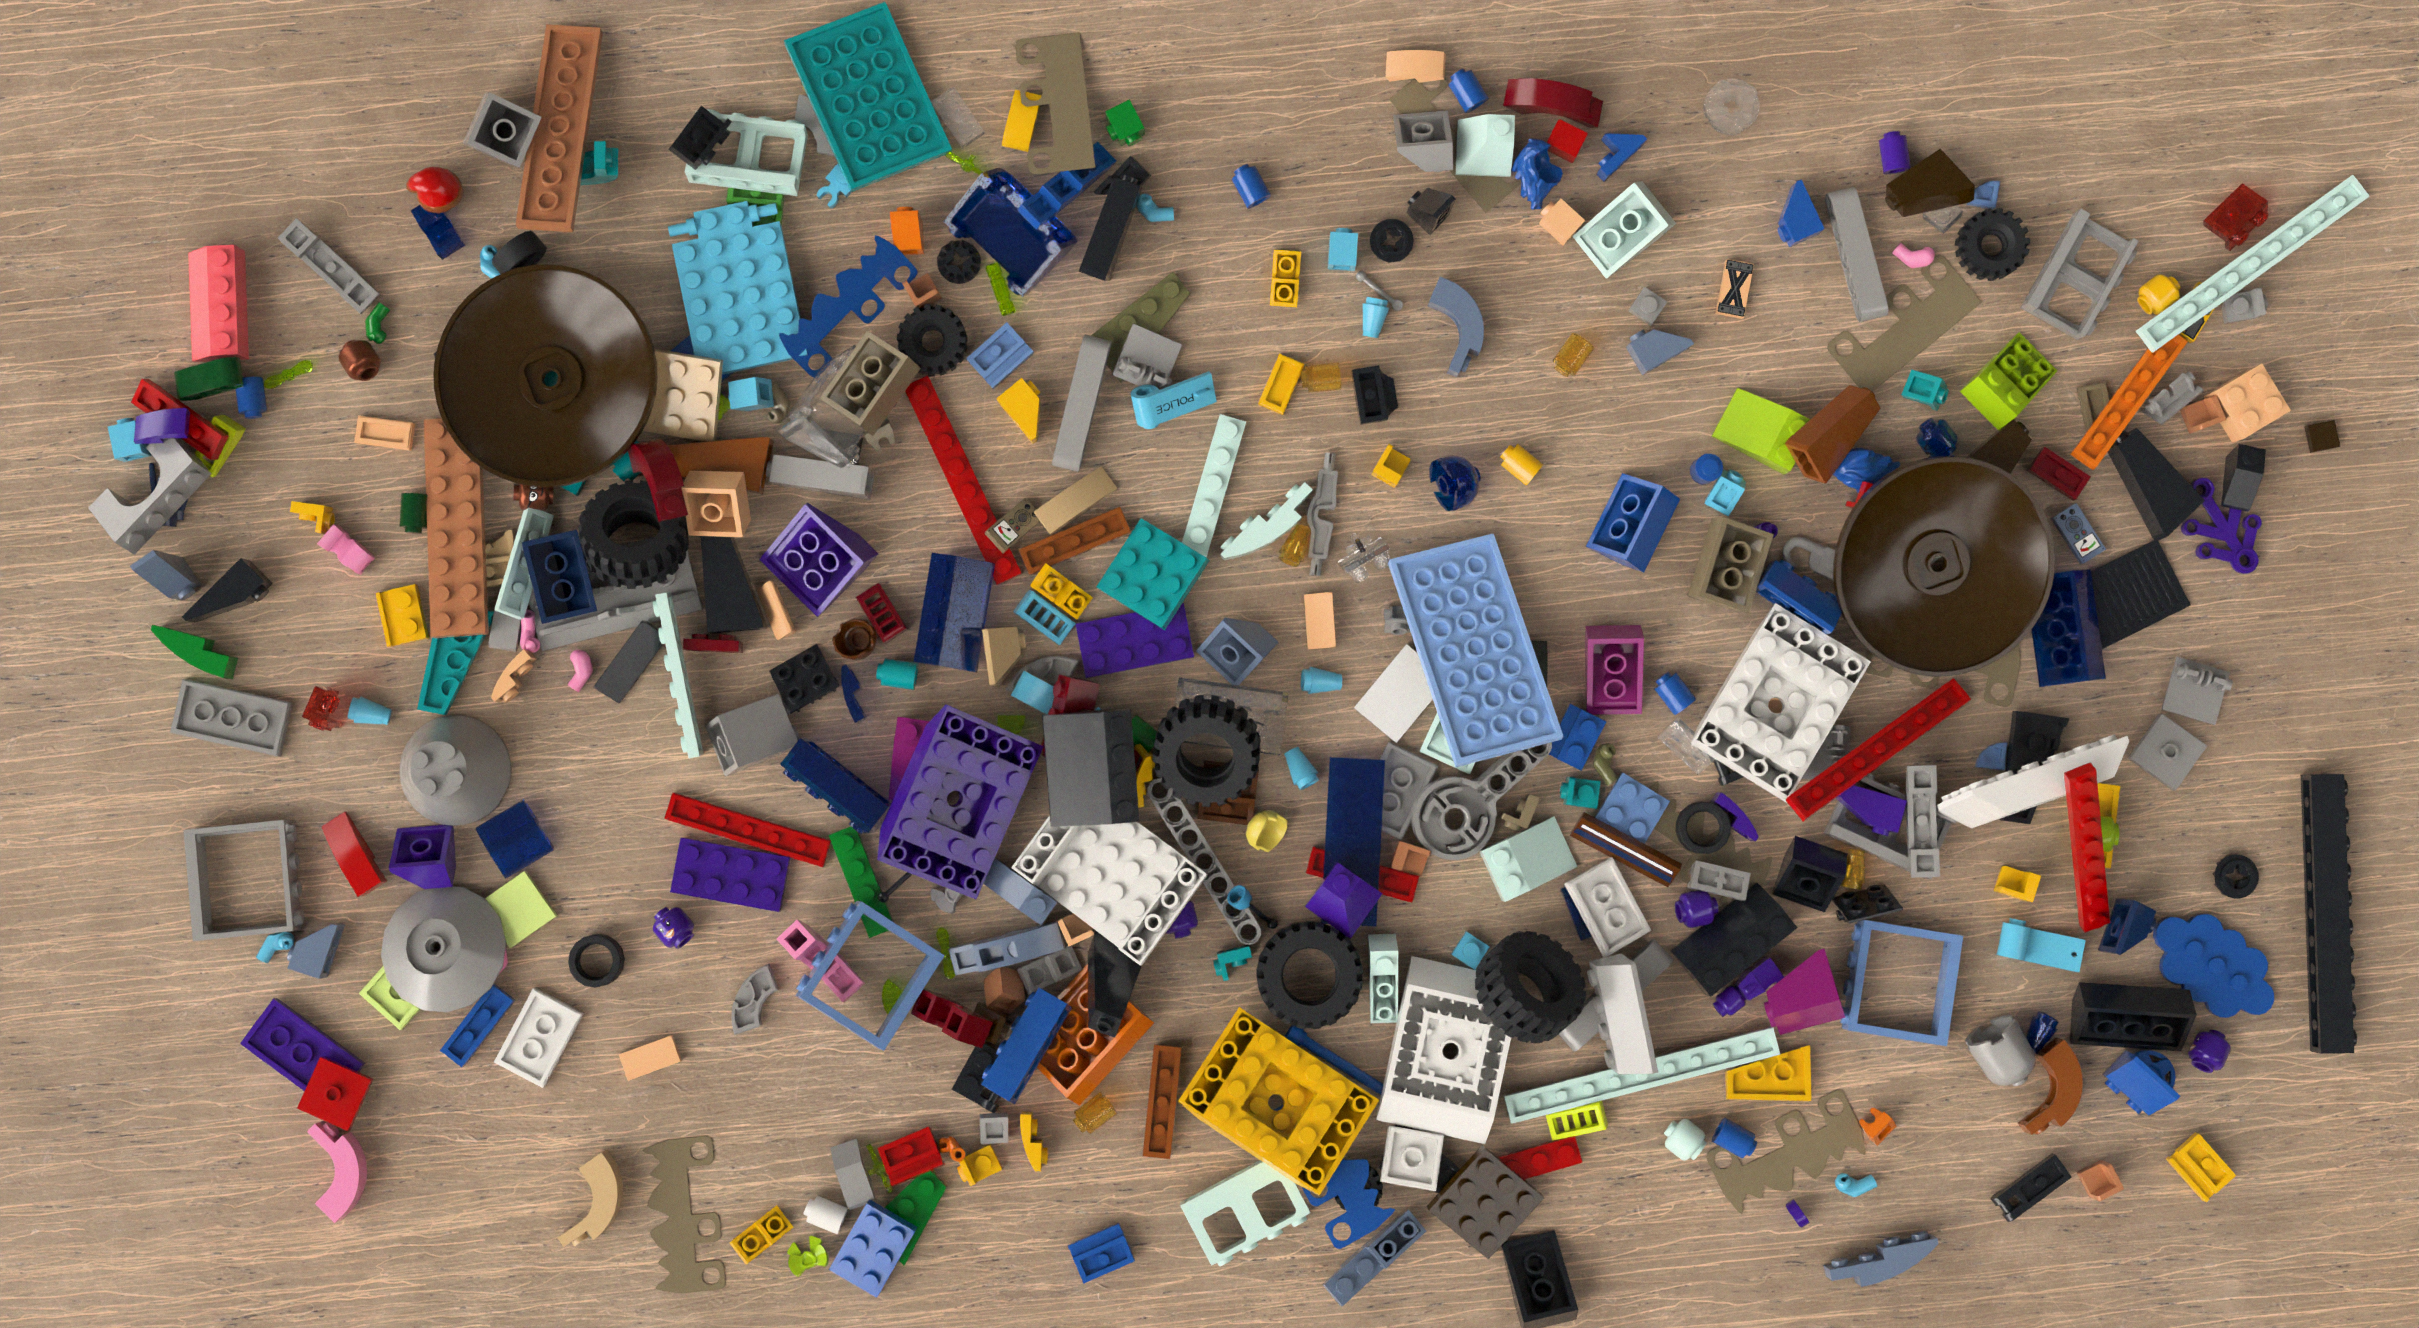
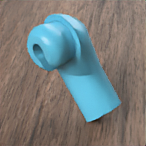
M1141 194L1137 202L1138 211L1148 221H1174L1173 207L1159 208L1151 200L1152 197L1149 194Z
M486 245L480 252V267L484 274L493 278L500 275L499 271L492 264V259L497 253V249L493 245Z
M279 932L268 935L256 958L262 962L269 963L275 951L289 950L294 945L295 939L293 934Z
M1841 1173L1835 1180L1836 1188L1851 1197H1858L1877 1187V1183L1871 1174L1856 1180L1846 1173Z

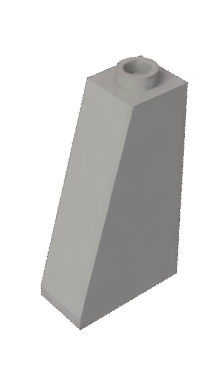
M773 455V461H768L766 477H770L769 482L773 485L871 500L875 473L869 467Z

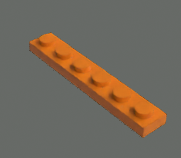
M2177 335L2153 353L2147 348L2070 455L2094 470L2188 341Z

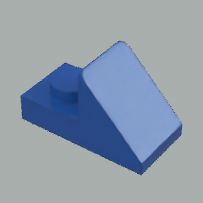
M1604 134L1601 139L1602 142L1615 155L1610 152L1598 163L1601 168L1597 172V176L1603 182L1606 181L1644 145L1647 138L1644 135Z

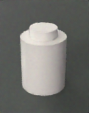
M817 1196L815 1200L810 1199L808 1201L804 1215L808 1216L806 1222L838 1234L847 1215L848 1208Z

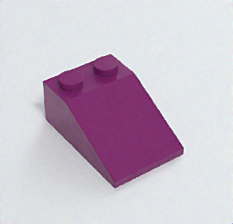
M1641 625L1585 626L1587 712L1593 715L1642 714L1644 635Z
M897 717L888 800H893L923 730L929 721Z

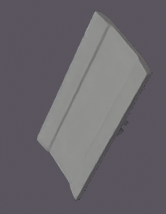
M654 537L622 546H640L651 541ZM688 550L686 551L684 563L678 564L679 569L674 575L668 574L667 580L661 583L653 582L652 586L647 588L641 585L636 586V589H627L626 585H621V587L611 585L609 579L607 582H604L597 577V572L594 573L590 570L587 560H585L597 607L595 612L542 624L533 589L529 599L531 611L535 613V628L542 651L635 628L641 621H648L649 623L661 621L660 616H655L653 601L656 600V594L671 592L676 617L703 610Z

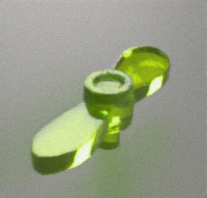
M951 151L946 153L945 156L949 160L961 165L960 168L965 172L970 173V171H973L989 181L990 176L974 167L973 161L976 158L974 155L971 154L968 159L965 158L963 160Z
M303 360L291 369H284L281 374L268 377L264 381V387L274 389L285 381H292L295 379V376L310 372L313 369V364L308 360Z
M941 927L937 930L936 937L942 949L940 953L945 955L943 957L944 974L948 979H953L955 972L949 953V933L945 928Z
M866 1145L874 1162L873 1169L867 1171L869 1176L874 1174L880 1175L887 1192H893V1188L884 1173L886 1170L883 1162L878 1161L872 1145Z

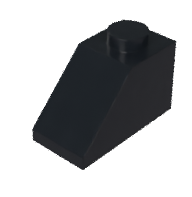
M2238 444L2226 456L2221 506L2246 512L2251 509L2264 475L2266 449Z

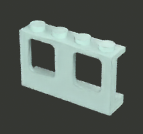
M707 109L723 123L727 118L731 120L732 123L727 130L741 134L737 158L733 165L709 162L706 166L701 163L696 170L686 163L685 174L689 183L798 196L808 138L805 124H801L796 120L774 121V119L766 116L750 118L741 113H732L731 115L720 114L718 111ZM764 137L791 138L795 141L791 166L787 172L766 170L758 167Z
M1261 1160L1180 1202V1206L1211 1266L1216 1263L1222 1266L1234 1259L1232 1255L1240 1250L1243 1253L1251 1251L1258 1246L1257 1241L1265 1237L1271 1240L1283 1233L1282 1228L1289 1224H1292L1293 1227L1300 1225L1308 1219L1306 1215L1310 1214V1210L1296 1184ZM1279 1180L1285 1187L1296 1211L1266 1225L1252 1198V1194L1266 1185ZM1225 1207H1231L1246 1237L1217 1251L1202 1222L1206 1217Z

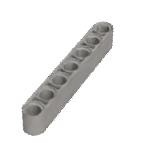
M1162 778L1154 779L1148 786V795L1188 860L1197 866L1196 859L1199 854L1207 853L1212 857L1211 866L1207 869H1201L1208 874L1203 884L1240 942L1246 945L1256 943L1261 936L1258 922L1249 908L1241 910L1236 916H1231L1226 912L1227 897L1231 889L1235 887L1181 799H1177L1172 795L1173 789H1168L1167 796L1162 799H1158L1153 795V786L1161 782ZM1172 806H1178L1183 811V817L1178 822H1172L1167 817V811ZM1188 829L1194 830L1198 836L1197 842L1191 846L1184 844L1181 839L1182 833ZM1215 877H1223L1227 881V887L1223 892H1215L1211 888V882ZM1246 924H1252L1256 927V935L1252 939H1245L1240 934L1241 928Z

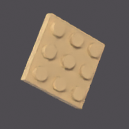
M655 349L658 376L657 390L650 417L643 431L706 442L716 441L723 360Z

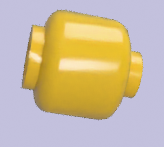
M2158 274L2139 288L2138 304L2147 314L2158 315L2180 299V284L2172 276L2167 277Z

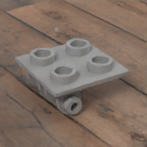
M1132 324L1112 375L1137 386L1154 385L1159 390L1169 387L1172 383L1169 375L1182 344Z
M2176 657L2162 710L2215 725L2225 690H2230L2233 684V680L2229 679L2230 672Z
M1833 725L1802 779L1815 778L1849 753L1851 726Z

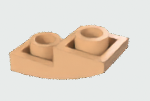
M1431 50L1387 52L1386 78L1389 82L1413 78L1419 83L1444 80L1446 54L1441 51Z
M523 649L505 668L491 696L494 702L501 703L504 701L507 703L518 695L517 689L522 684L516 676L519 675L521 677L533 668L532 663L537 660L530 651Z

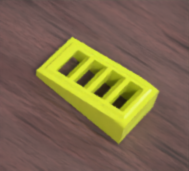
M226 415L214 416L211 421L214 426L229 436L218 460H214V463L211 464L203 458L204 455L198 450L195 452L197 457L212 473L211 477H216L246 430L245 427Z
M1602 1101L1546 1115L1552 1141L1606 1130L1608 1127ZM1590 1110H1595L1598 1122L1593 1123ZM1580 1112L1584 1113L1586 1125L1582 1126L1579 1116ZM1572 1114L1575 1128L1571 1129L1567 1115ZM1557 1117L1562 1118L1565 1131H1559Z

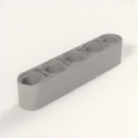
M1849 187L1826 193V207L1856 318L1859 322L1887 316L1888 304L1857 190L1855 187Z
M1086 334L1083 337L1053 455L1052 466L1075 472L1080 470L1112 341Z
M1655 939L1648 942L1630 959L1636 963L1641 991L1673 962V958ZM1595 992L1584 1002V1008L1581 1014L1577 1016V1019L1558 1034L1574 1052L1599 1032L1598 1025L1602 1024L1600 1013H1596L1593 1005V997H1596Z

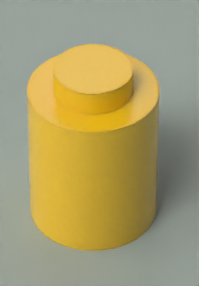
M1519 444L1515 448L1509 445L1500 456L1504 460L1501 466L1524 485H1527L1544 465Z

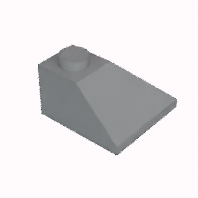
M1448 111L1393 115L1397 152L1425 172L1453 170V142Z

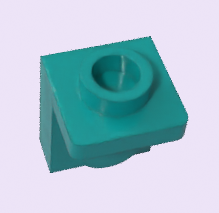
M1911 369L1901 395L1903 398L1929 405L1932 410L1938 411L1940 404L1943 405L1946 402L1949 390L1942 378Z
M1566 777V782H1561L1559 797L1564 799L1563 805L1597 809L1601 781Z
M1249 945L1217 952L1218 959L1213 960L1216 975H1222L1223 981H1227L1229 977L1225 964L1231 963L1232 967L1247 964V958L1252 957Z

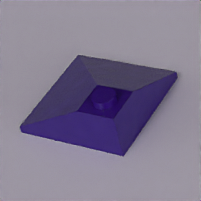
M806 503L759 560L807 608L819 617L865 571L878 553L858 533L811 504Z

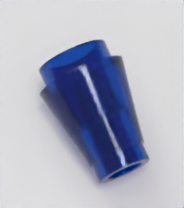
M2038 1011L2036 1016H2032L2026 1035L2035 1054H2038L2058 1030L2056 1027L2059 1023L2058 1020L2041 1011Z

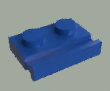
M1569 703L1559 723L1563 738L1552 742V749L1548 755L1582 771L1606 721Z
M1119 1222L1068 1244L1083 1284L1135 1261Z

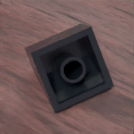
M1795 836L1784 855L1772 895L1825 912L1846 877L1848 853Z

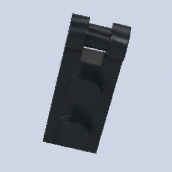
M2052 1153L2006 1188L1996 1192L1990 1199L1995 1206H1999L2002 1209V1215L2005 1220L2011 1222L2072 1178V1176L2056 1154ZM2015 1195L2019 1202L2012 1206L2009 1199Z

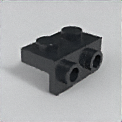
M700 106L668 150L694 170L701 163L707 166L716 154L712 150L715 144L722 145L731 132L727 128L732 121L727 118L723 123L703 106Z

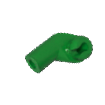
M378 302L365 320L366 337L370 341L373 340L376 344L383 343L387 337V334L381 330V322L390 311L389 308Z

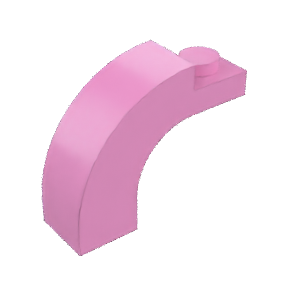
M796 920L777 938L795 960L802 961L810 969L814 967L811 963L820 950L824 952L829 944L814 929L800 920ZM838 953L821 979L845 1003L865 983Z
M321 1121L315 1123L307 1132L331 1156L335 1167V1176L330 1188L315 1204L336 1223L344 1219L360 1200L367 1179V1163L360 1143L351 1132L339 1137V1131L333 1124Z

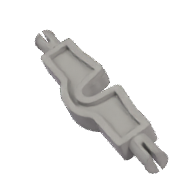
M1325 453L1323 469H1320L1318 472L1316 494L1307 509V524L1311 531L1308 548V558H1312L1309 573L1311 576H1314L1315 566H1317L1315 576L1321 577L1322 560L1327 559L1329 542L1334 526L1333 522L1322 520L1318 517V511L1334 510L1336 508L1338 472L1334 471L1337 455L1334 453L1331 454L1330 464V453Z

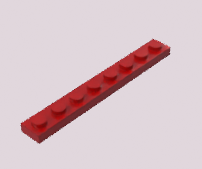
M927 375L910 383L905 392L996 585L998 586L1021 575V570L1011 549L1009 548L1005 553H1002L985 535L986 530L995 524L997 520L929 376Z
M1954 678L1789 795L1786 798V802L1804 822L1965 706L1971 698Z
M2091 762L2064 772L2079 926L2084 933L2110 923L2097 772Z

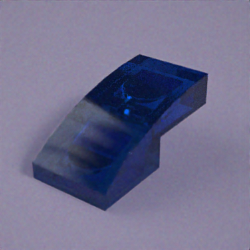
M421 205L411 210L421 230L426 234L437 255L442 260L465 246L445 212H428Z
M845 664L841 667L843 695L854 722L859 724L868 719L854 694L863 690V687L850 665Z

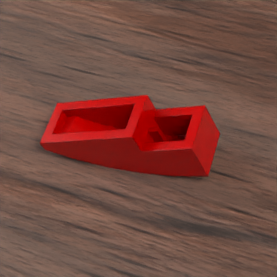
M343 812L322 826L331 851L357 897L366 896L387 882V879L374 861L376 857L347 812Z

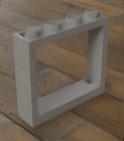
M292 820L183 830L193 941L302 930L301 924L304 923V911L300 908L299 897L302 895V885L300 880H297V869L300 866V859L298 853L295 852L294 841L297 840V829L293 825ZM279 829L287 923L213 931L205 837Z

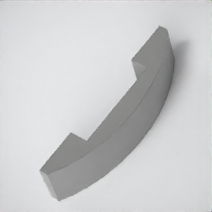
M297 218L278 237L287 248L311 267L360 314L380 295L357 271Z
M1937 765L1907 766L1906 825L1911 878L1940 877L1936 823Z

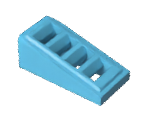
M1028 590L1013 611L1058 645L1063 642L1076 624L1032 590ZM1033 600L1037 603L1030 613L1026 614L1025 610ZM1044 607L1046 610L1039 620H1034L1040 609ZM1051 613L1054 614L1055 617L1048 625V627L1045 628L1043 624L1049 618ZM1059 621L1065 622L1057 634L1054 635L1052 631Z

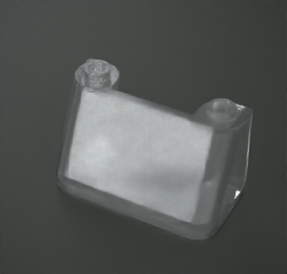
M855 345L831 359L820 369L777 428V432L786 440L839 468L845 466L850 468L857 462L860 457L858 455L860 448L857 446V443L866 431L819 398L855 349Z

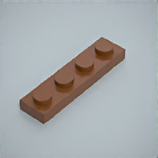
M1118 507L1018 550L1029 575L1040 572L1045 563L1052 567L1131 533L1121 507Z
M1154 1044L1143 1147L1144 1157L1170 1159L1182 1049L1180 1046Z

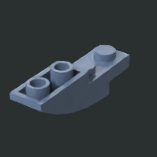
M1056 921L1007 932L1002 936L952 946L949 948V953L955 975L957 976L975 971H988L1034 959L1065 949L1060 926Z
M1406 1210L1340 1265L1341 1268L1322 1285L1340 1306H1344L1381 1270L1390 1266L1426 1232L1425 1228L1409 1210Z
M1927 1231L1912 1233L1911 1238L1902 1240L1899 1236L1883 1239L1884 1243L1876 1244L1877 1256H1875V1253L1870 1252L1858 1255L1859 1259L1848 1261V1258L1833 1259L1831 1264L1824 1265L1825 1275L1831 1281L1854 1277L1855 1283L1861 1287L1876 1284L1901 1274L1916 1265L1938 1245V1239L1928 1234Z

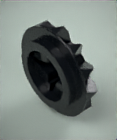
M1386 219L1379 222L1373 228L1370 235L1371 251H1373L1378 259L1387 263L1400 262L1409 255L1413 247L1414 239L1411 229L1404 222L1397 219ZM1386 231H1388L1389 235L1391 234L1392 238L1402 237L1396 242V251L1390 245L1381 246L1387 241Z
M964 240L950 241L941 248L937 256V266L940 274L947 281L963 284L971 281L978 274L981 258L973 244ZM955 251L961 258H968L963 262V272H961L957 265H949L955 260Z
M2238 854L2228 855L2216 863L2217 867L2212 873L2215 878L2214 885L2220 890L2222 895L2240 899L2250 895L2257 887L2259 873L2256 865L2248 857ZM2235 869H2237V874L2246 876V878L2236 880L2235 884H2233V879L2226 877V874L2234 873Z

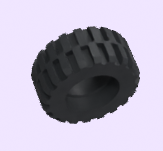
M627 480L625 484H611L608 490L604 491L601 489L597 492L595 500L591 498L586 503L585 510L581 512L579 518L580 525L578 526L581 547L588 567L592 572H597V577L602 581L607 582L609 579L611 585L616 587L626 585L627 589H636V586L641 585L647 588L651 587L653 582L661 583L667 580V575H674L679 569L678 564L684 563L686 551L689 549L686 516L658 522L647 481L640 480V483H633V480ZM629 523H646L659 530L658 534L651 541L640 546H622L609 539L615 530Z
M1204 695L1195 696L1193 702H1190L1189 699L1180 701L1179 708L1173 706L1167 712V716L1162 718L1158 732H1156L1153 749L1157 777H1162L1161 784L1165 789H1173L1172 795L1177 799L1184 797L1187 799L1186 803L1195 805V802H1201L1202 807H1211L1212 802H1217L1219 806L1227 804L1229 797L1235 800L1241 796L1242 790H1248L1252 785V778H1255L1258 772L1261 739L1260 733L1256 732L1257 725L1253 719H1247L1248 712L1243 707L1236 709L1235 702L1229 699L1226 700V703L1219 701L1220 696L1212 695L1211 699H1204ZM1196 734H1214L1224 739L1231 746L1233 757L1220 767L1202 768L1186 759L1181 751V744L1187 738Z
M1306 921L1293 923L1284 929H1280L1267 941L1258 959L1256 977L1259 992L1264 1003L1281 1021L1288 1025H1294L1296 1028L1319 1029L1322 1026H1330L1341 1017H1345L1350 1012L1351 1007L1356 1004L1359 999V992L1363 986V966L1357 949L1343 933L1324 923ZM1308 948L1320 950L1328 955L1336 971V979L1331 991L1323 998L1315 1001H1304L1293 996L1286 988L1283 978L1284 967L1288 959L1297 951Z
M1518 931L1510 936L1507 935L1482 958L1481 963L1476 969L1475 990L1479 991L1477 999L1479 1004L1483 1005V1012L1486 1017L1489 1016L1494 1021L1492 1024L1497 1029H1503L1505 1035L1510 1038L1515 1036L1518 1041L1526 1043L1529 1041L1531 1043H1542L1556 1037L1577 1019L1586 1001V991L1583 990L1586 984L1584 977L1580 975L1581 968L1579 964H1575L1572 959L1574 956L1569 951L1566 952L1562 948L1563 945L1561 943L1551 941L1550 937L1545 934L1538 936L1537 932L1526 931L1524 933ZM1517 972L1527 976L1536 984L1542 994L1543 1001L1534 998L1525 990L1518 978Z

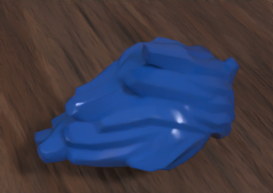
M1530 138L1528 140L1529 143L1515 159L1511 171L1517 172L1515 178L1517 180L1521 179V196L1523 198L1527 196V201L1531 202L1530 209L1535 210L1542 209L1543 199L1555 185L1560 183L1563 173L1560 167L1551 164L1549 161L1550 157L1547 150L1550 148V144L1543 140Z
M1856 447L1850 450L1833 475L1848 487L1856 489L1857 493H1859L1862 481L1875 484L1882 477L1900 466V462H1893L1890 456L1874 453L1873 450Z

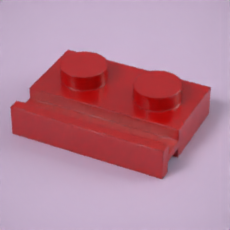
M929 1126L877 1148L893 1187L945 1165L932 1129Z

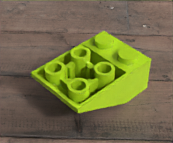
M2018 332L1971 378L1960 392L1997 430H2000L2021 413L2058 370Z

